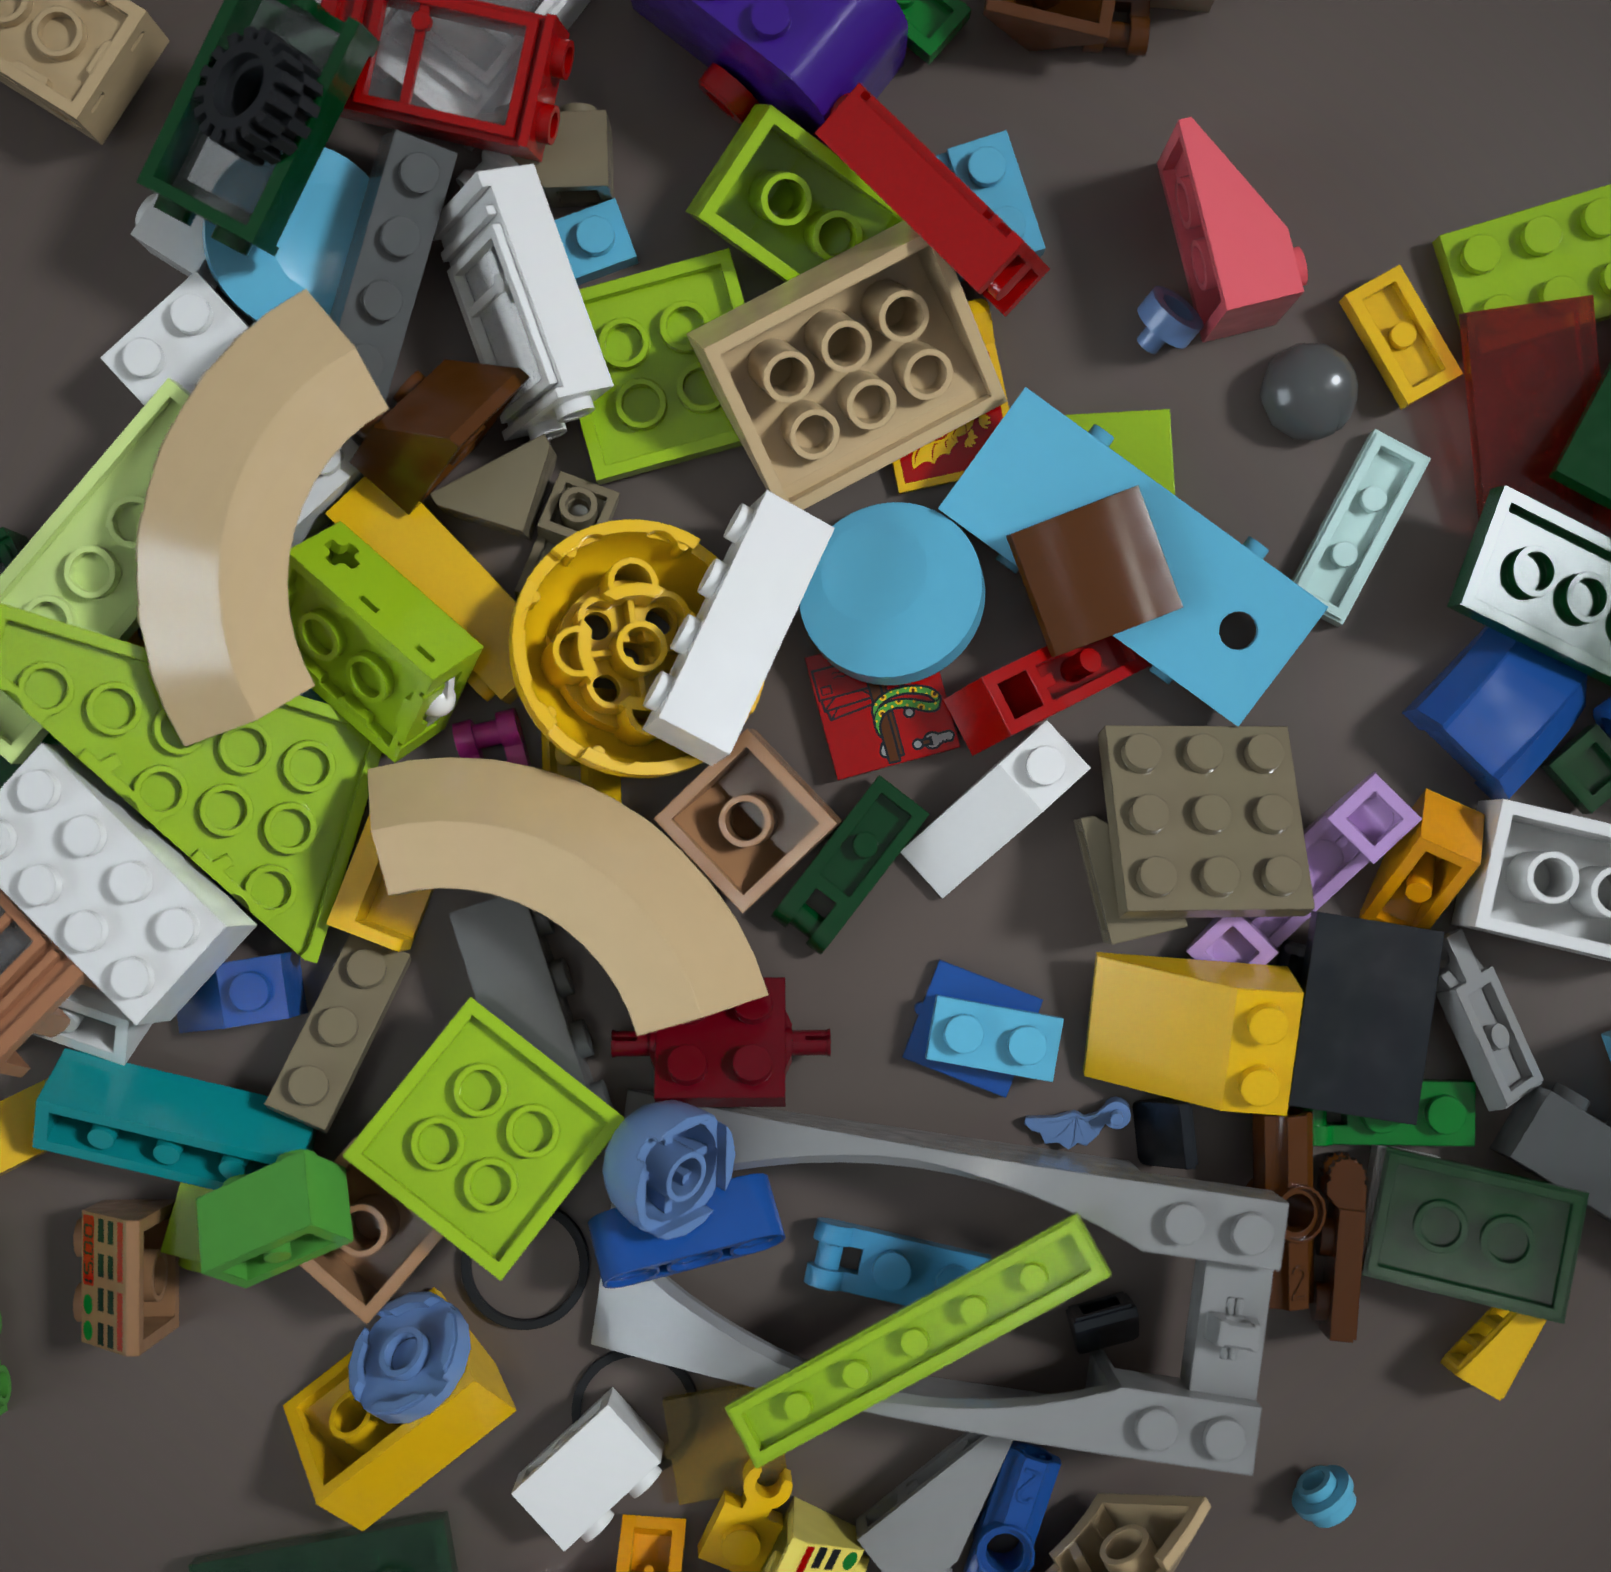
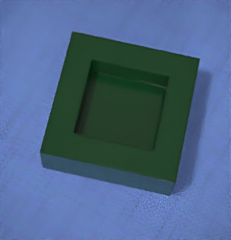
M1598 724L1586 726L1541 766L1582 814H1592L1611 797V739Z

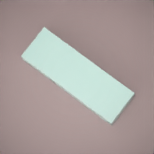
M1377 429L1369 433L1292 578L1293 582L1328 606L1321 619L1336 627L1344 624L1431 460L1426 455Z

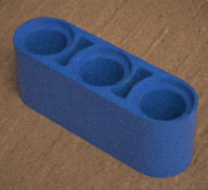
M754 1173L731 1178L726 1191L716 1186L712 1197L705 1204L714 1210L706 1221L687 1235L669 1240L657 1238L653 1234L637 1228L617 1208L606 1210L592 1217L588 1221V1227L603 1286L610 1289L631 1286L761 1252L783 1242L786 1237L768 1175Z

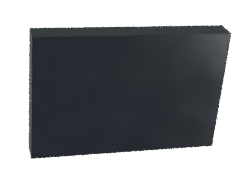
M1317 911L1311 912L1300 984L1304 996L1288 1105L1405 1124H1417L1445 932Z

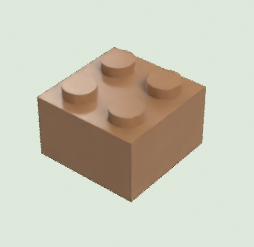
M356 1136L334 1161V1163L346 1168L354 1241L307 1261L300 1266L364 1323L368 1324L440 1243L444 1236L342 1157L358 1137Z

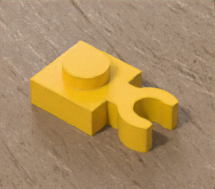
M750 1458L746 1462L742 1473L744 1489L742 1496L724 1490L697 1545L698 1558L732 1572H761L784 1527L782 1513L773 1509L782 1506L791 1495L793 1487L791 1470L783 1468L776 1483L770 1486H763L757 1482L762 1472V1466L756 1469Z

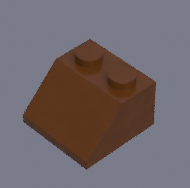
M448 359L439 364L427 377L417 370L394 395L393 400L398 404L390 411L387 410L369 421L356 432L363 439V442L349 463L410 515L481 443L530 376L517 367Z

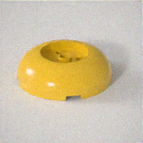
M623 519L592 525L574 533L556 545L534 568L517 598L509 630V659L518 695L525 710L545 737L559 750L587 767L620 777L657 778L680 773L704 763L642 730L652 711L643 706L645 697L660 671L670 673L679 654L670 649L671 643L685 617L688 614L694 617L697 616L706 598L697 593L698 587L708 567L717 558L699 544L701 539L693 534L668 524L641 519ZM648 612H655L669 625L667 634H663L660 628L653 623L645 621ZM590 615H597L603 618L608 626L606 638L601 640L592 639V629L584 619ZM546 635L552 640L548 646L546 645ZM623 648H629L638 655L639 665L635 664L632 657L626 656ZM607 678L615 684L617 696L613 702H606L595 693L593 687L595 679ZM764 682L750 710L749 715H751L754 712L759 702Z

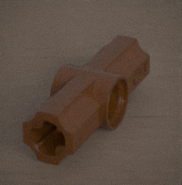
M1288 1107L1287 1116L1253 1114V1178L1248 1181L1246 1187L1272 1190L1289 1203L1280 1271H1273L1268 1309L1296 1311L1309 1309V1304L1314 1302V1237L1320 1233L1325 1223L1326 1206L1320 1193L1313 1189V1111L1303 1107Z

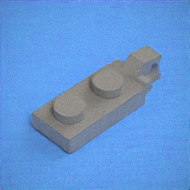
M1462 929L1445 932L1436 988L1438 993L1436 995L1488 1111L1507 1109L1537 1088V1086H1540L1544 1080L1494 967L1482 966L1473 954Z

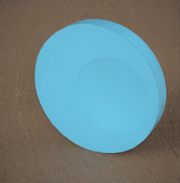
M324 147L276 245L279 247L276 256L254 245L248 257L211 238L216 225L203 219L202 238L206 261L215 282L228 300L243 314L257 321L269 310L300 291L307 289L330 317L369 182V177L345 156ZM241 158L222 175L213 188L212 194L252 214L276 164L271 165L265 161L264 166H256Z
M903 502L868 506L849 514L834 524L832 527L835 529L799 604L805 628L823 657L849 677L876 685H901L916 682L932 676L952 663L965 650L980 625L985 605L986 589L982 567L974 547L964 532L953 521L933 509Z

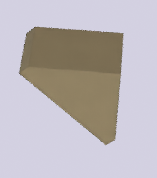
M543 434L430 494L435 504L448 516L531 541L558 457L547 437Z

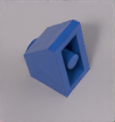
M295 951L223 962L177 1013L179 1033L232 1028L289 1019L308 1013L300 956Z

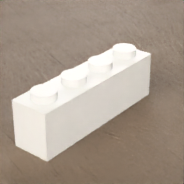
M768 490L750 507L743 503L740 504L724 533V538L732 542L724 560L721 561L715 558L712 561L698 587L697 593L706 598L696 617L691 614L685 617L671 643L670 649L679 653L669 674L660 671L645 697L643 706L652 711L642 730L710 766L731 754L835 529L834 527Z

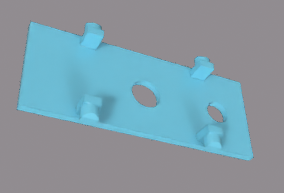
M1025 387L938 509L998 552L999 555L996 560L1014 573H1017L1018 567L1006 538L1007 535L1139 485L1183 608L1112 636L1151 663L1152 666L1149 671L1168 685L1174 680L1233 724L1239 726L1328 609V606L1263 560L1269 550L1257 540L1248 536L1245 542L1241 544L1110 449L1109 446L1115 438L1107 431L1093 424L1087 432ZM1233 612L1248 614L1254 620L1256 626V635L1253 641L1247 647L1241 649L1227 647L1221 641L1219 635V627L1222 620Z

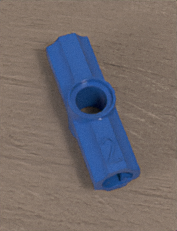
M1023 1441L1012 1442L991 1487L984 1510L979 1513L973 1526V1542L963 1572H1030L1035 1559L1034 1544L1061 1467V1460L1058 1456L1033 1443ZM999 1534H1012L1019 1539L1016 1547L1009 1552L998 1553L987 1547L990 1540Z

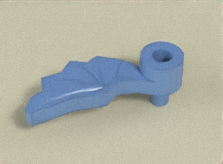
M1115 1096L1107 1099L1096 1112L1084 1115L1073 1109L1056 1115H1029L1025 1117L1024 1124L1031 1131L1040 1133L1045 1144L1060 1143L1069 1150L1077 1143L1087 1146L1099 1135L1105 1124L1112 1129L1124 1128L1130 1122L1131 1110L1125 1099Z

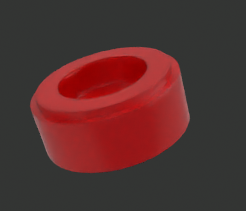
M712 63L698 80V86L701 91L719 109L739 124L744 122L755 103L760 104L736 78L715 63Z

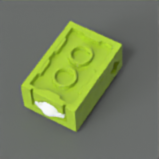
M341 521L292 547L288 570L289 611L299 651L315 684L311 689L396 763L445 729L484 646Z

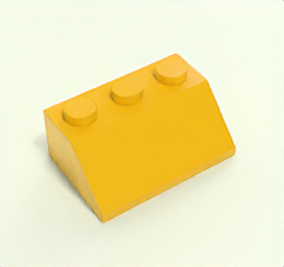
M435 1287L429 1290L447 1301L444 1295ZM470 1329L471 1349L465 1372L455 1389L431 1414L411 1423L388 1424L364 1410L362 1404L355 1400L349 1389L348 1365L352 1351L283 1405L316 1505L363 1532L517 1411L496 1363Z

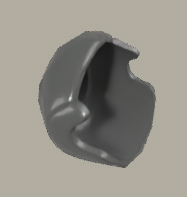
M1297 343L1275 355L1269 361L1260 389V398L1273 427L1291 439L1317 441L1333 435L1344 427L1350 419L1358 400L1359 385L1356 372L1344 354L1324 343Z

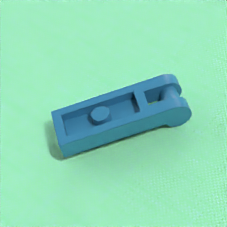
M820 1217L817 1218L813 1236L814 1239L819 1241L815 1260L807 1262L803 1282L823 1290L843 1291L907 1306L987 1262L992 1257L981 1252ZM844 1247L862 1249L857 1270L840 1266Z

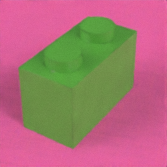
M299 1149L285 1152L278 1156L275 1163L251 1174H240L230 1177L224 1181L222 1187L196 1198L201 1274L243 1288L253 1286L354 1241L346 1168L318 1156L311 1150Z

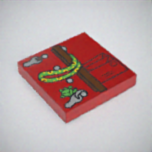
M821 653L805 658L837 781L960 748L952 715L943 700L947 696L940 671L932 676L908 684L876 685L859 681L842 673L831 665Z

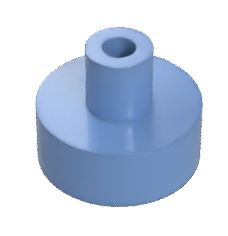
M1155 286L1137 308L1139 317L1146 325L1145 329L1137 337V342L1144 350L1151 354H1156L1165 343L1184 349L1203 328V321L1197 311L1180 295L1162 286Z

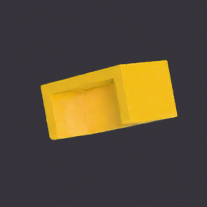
M370 813L326 924L397 952L411 950L434 889L403 895H388L371 833Z

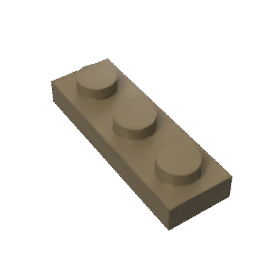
M353 934L349 935L265 1102L267 1109L328 1134L412 962L411 954L404 951L397 952Z

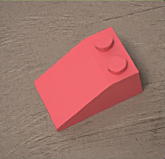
M1192 117L1179 119L1157 162L1193 307L1203 321V328L1200 331L1202 343L1274 326L1304 293L1303 286L1308 281V268L1304 253L1299 246L1293 247L1288 227Z

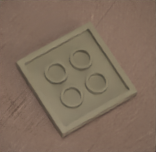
M1105 725L1098 734L1119 919L1306 916L1315 909L1288 726Z

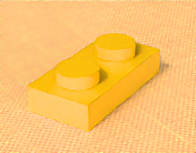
M1400 264L1347 293L1339 301L1401 410L1454 381L1463 374Z

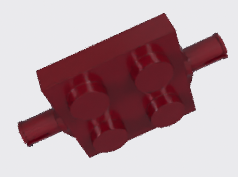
M763 977L768 996L700 1019L637 1036L636 1031L612 1030L611 1056L612 1058L650 1056L651 1064L655 1071V1102L677 1100L695 1107H786V1075L792 1063V1056L831 1057V1030H792V1023L786 1012L785 977Z

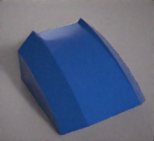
M1486 626L1414 699L1402 714L1419 730L1426 731L1476 780L1475 784L1491 800L1509 799L1550 755L1586 707L1587 674Z

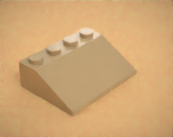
M904 220L687 333V337L719 403L766 490L802 510L1008 402L955 270Z

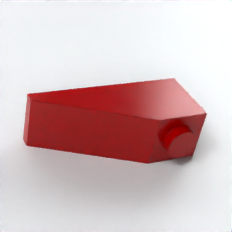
M1113 636L1055 657H1051L1048 647L1045 646L977 679L943 700L972 756L1149 667L1150 664Z

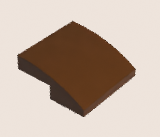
M1139 485L1006 536L1051 657L1083 647L1183 608Z

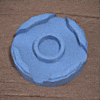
M430 1291L409 1292L388 1302L377 1314L381 1318L374 1324L371 1331L364 1327L352 1351L348 1365L349 1389L355 1400L362 1404L364 1410L388 1424L411 1423L431 1414L451 1395L465 1372L471 1349L469 1325L457 1307Z

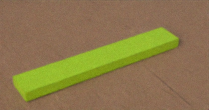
M1076 1212L735 1399L724 1408L757 1469L1110 1277L1112 1272L1081 1217Z

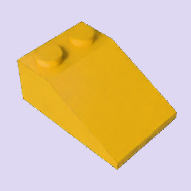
M1096 952L1083 1074L1085 1077L1219 1111L1287 1116L1304 992L1288 966Z

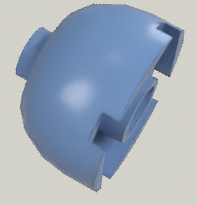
M677 1100L644 1104L629 1114L615 1130L605 1151L602 1173L610 1201L631 1224L653 1234L657 1238L669 1240L687 1235L705 1222L714 1211L705 1204L712 1197L716 1186L724 1191L728 1187L732 1178L736 1155L733 1135L729 1128L717 1121L713 1114Z

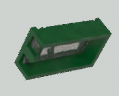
M224 0L136 182L159 195L153 207L191 227L197 215L216 225L211 238L248 257L254 245L276 256L279 249L276 245L369 56H374L380 42L361 22L348 17L345 23L330 15L315 0ZM254 26L258 30L261 27L269 29L313 60L312 63L319 68L321 76L316 81L323 85V96L312 100L321 109L317 119L308 117L305 126L312 129L306 140L297 135L294 142L298 149L291 156L280 151L281 162L274 165L265 161L264 166H256L211 141L199 129L198 126L202 122L195 118L194 108L203 104L194 98L196 86H206L207 79L200 76L204 65L213 68L217 62L212 52L218 45L227 50L229 48L227 37L234 32L244 36V28Z

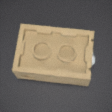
M0 0V82L103 145L170 40L149 13L130 0Z

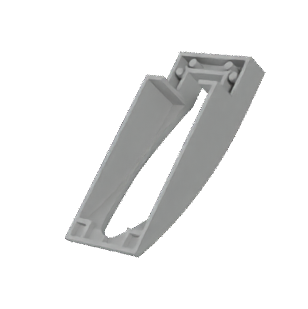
M629 1088L624 1117L626 1118L644 1104L655 1103L654 1092ZM698 1107L713 1114L717 1121L726 1125L731 1131L736 1154L733 1171L787 1164L845 1162L895 1165L950 1173L1014 1190L1060 1207L1073 1214L1078 1212L1080 1217L1102 1227L1141 1251L1196 1259L1180 1378L1114 1368L1104 1350L1099 1349L1090 1352L1086 1387L1082 1390L1048 1394L926 1376L863 1412L1041 1445L1253 1476L1262 1407L1256 1401L1272 1278L1273 1271H1280L1289 1209V1203L1272 1190L1141 1172L1131 1161L761 1107ZM611 1202V1209L616 1208ZM669 1276L612 1289L605 1288L600 1277L591 1339L592 1345L755 1388L808 1360L778 1348L733 1323L688 1293Z

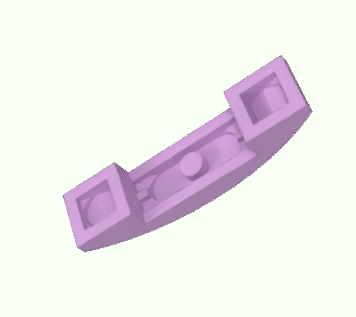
M1375 772L1346 793L1303 831L1315 905L1313 911H1317L1370 861L1375 864L1422 820ZM1311 912L1306 916L1214 917L1186 948V952L1196 960L1266 965L1278 954L1277 947L1311 917Z

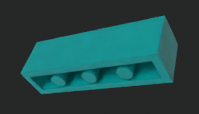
M65 1048L36 1100L32 1148L215 1190L222 1187L224 1181L230 1177L240 1174H251L275 1163L278 1156L285 1152L299 1149L313 1151L317 1130L267 1109L265 1102L268 1096L131 1063H126L123 1066L88 1053Z

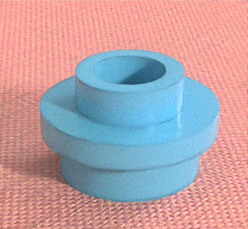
M1338 1465L1312 1467L1305 1471L1298 1479L1292 1495V1505L1302 1519L1312 1521L1315 1526L1320 1528L1333 1527L1344 1521L1355 1508L1356 1495L1353 1492V1480L1348 1472Z

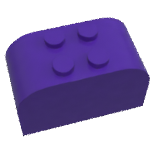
M631 0L635 11L704 65L709 67L712 63H715L725 69L760 104L774 106L825 146L827 145L815 132L827 120L835 102L842 95L850 93L859 82L877 99L905 62L908 23L896 0Z

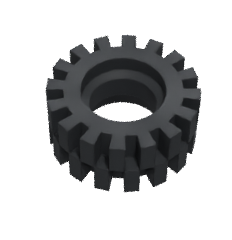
M254 26L244 28V36L234 32L227 37L229 44L227 50L218 45L212 52L217 62L213 68L204 65L200 76L207 79L206 86H196L194 98L203 104L195 107L194 113L195 118L202 122L198 126L199 129L211 141L256 166H264L265 161L274 165L281 162L280 151L291 156L298 149L294 142L297 135L306 140L312 129L305 126L308 117L317 119L321 109L320 106L312 102L314 98L323 96V85L316 81L321 76L319 68L312 63L313 60L269 29L261 27L258 30Z

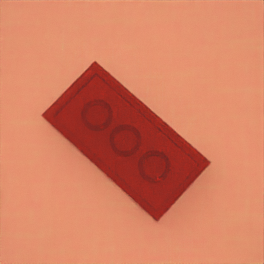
M1593 295L1459 314L1478 521L1490 489L1506 485L1611 538L1610 509L1549 478L1554 465L1601 379Z

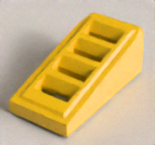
M1491 1307L1452 1346L1440 1363L1460 1379L1500 1401L1506 1396L1547 1320Z

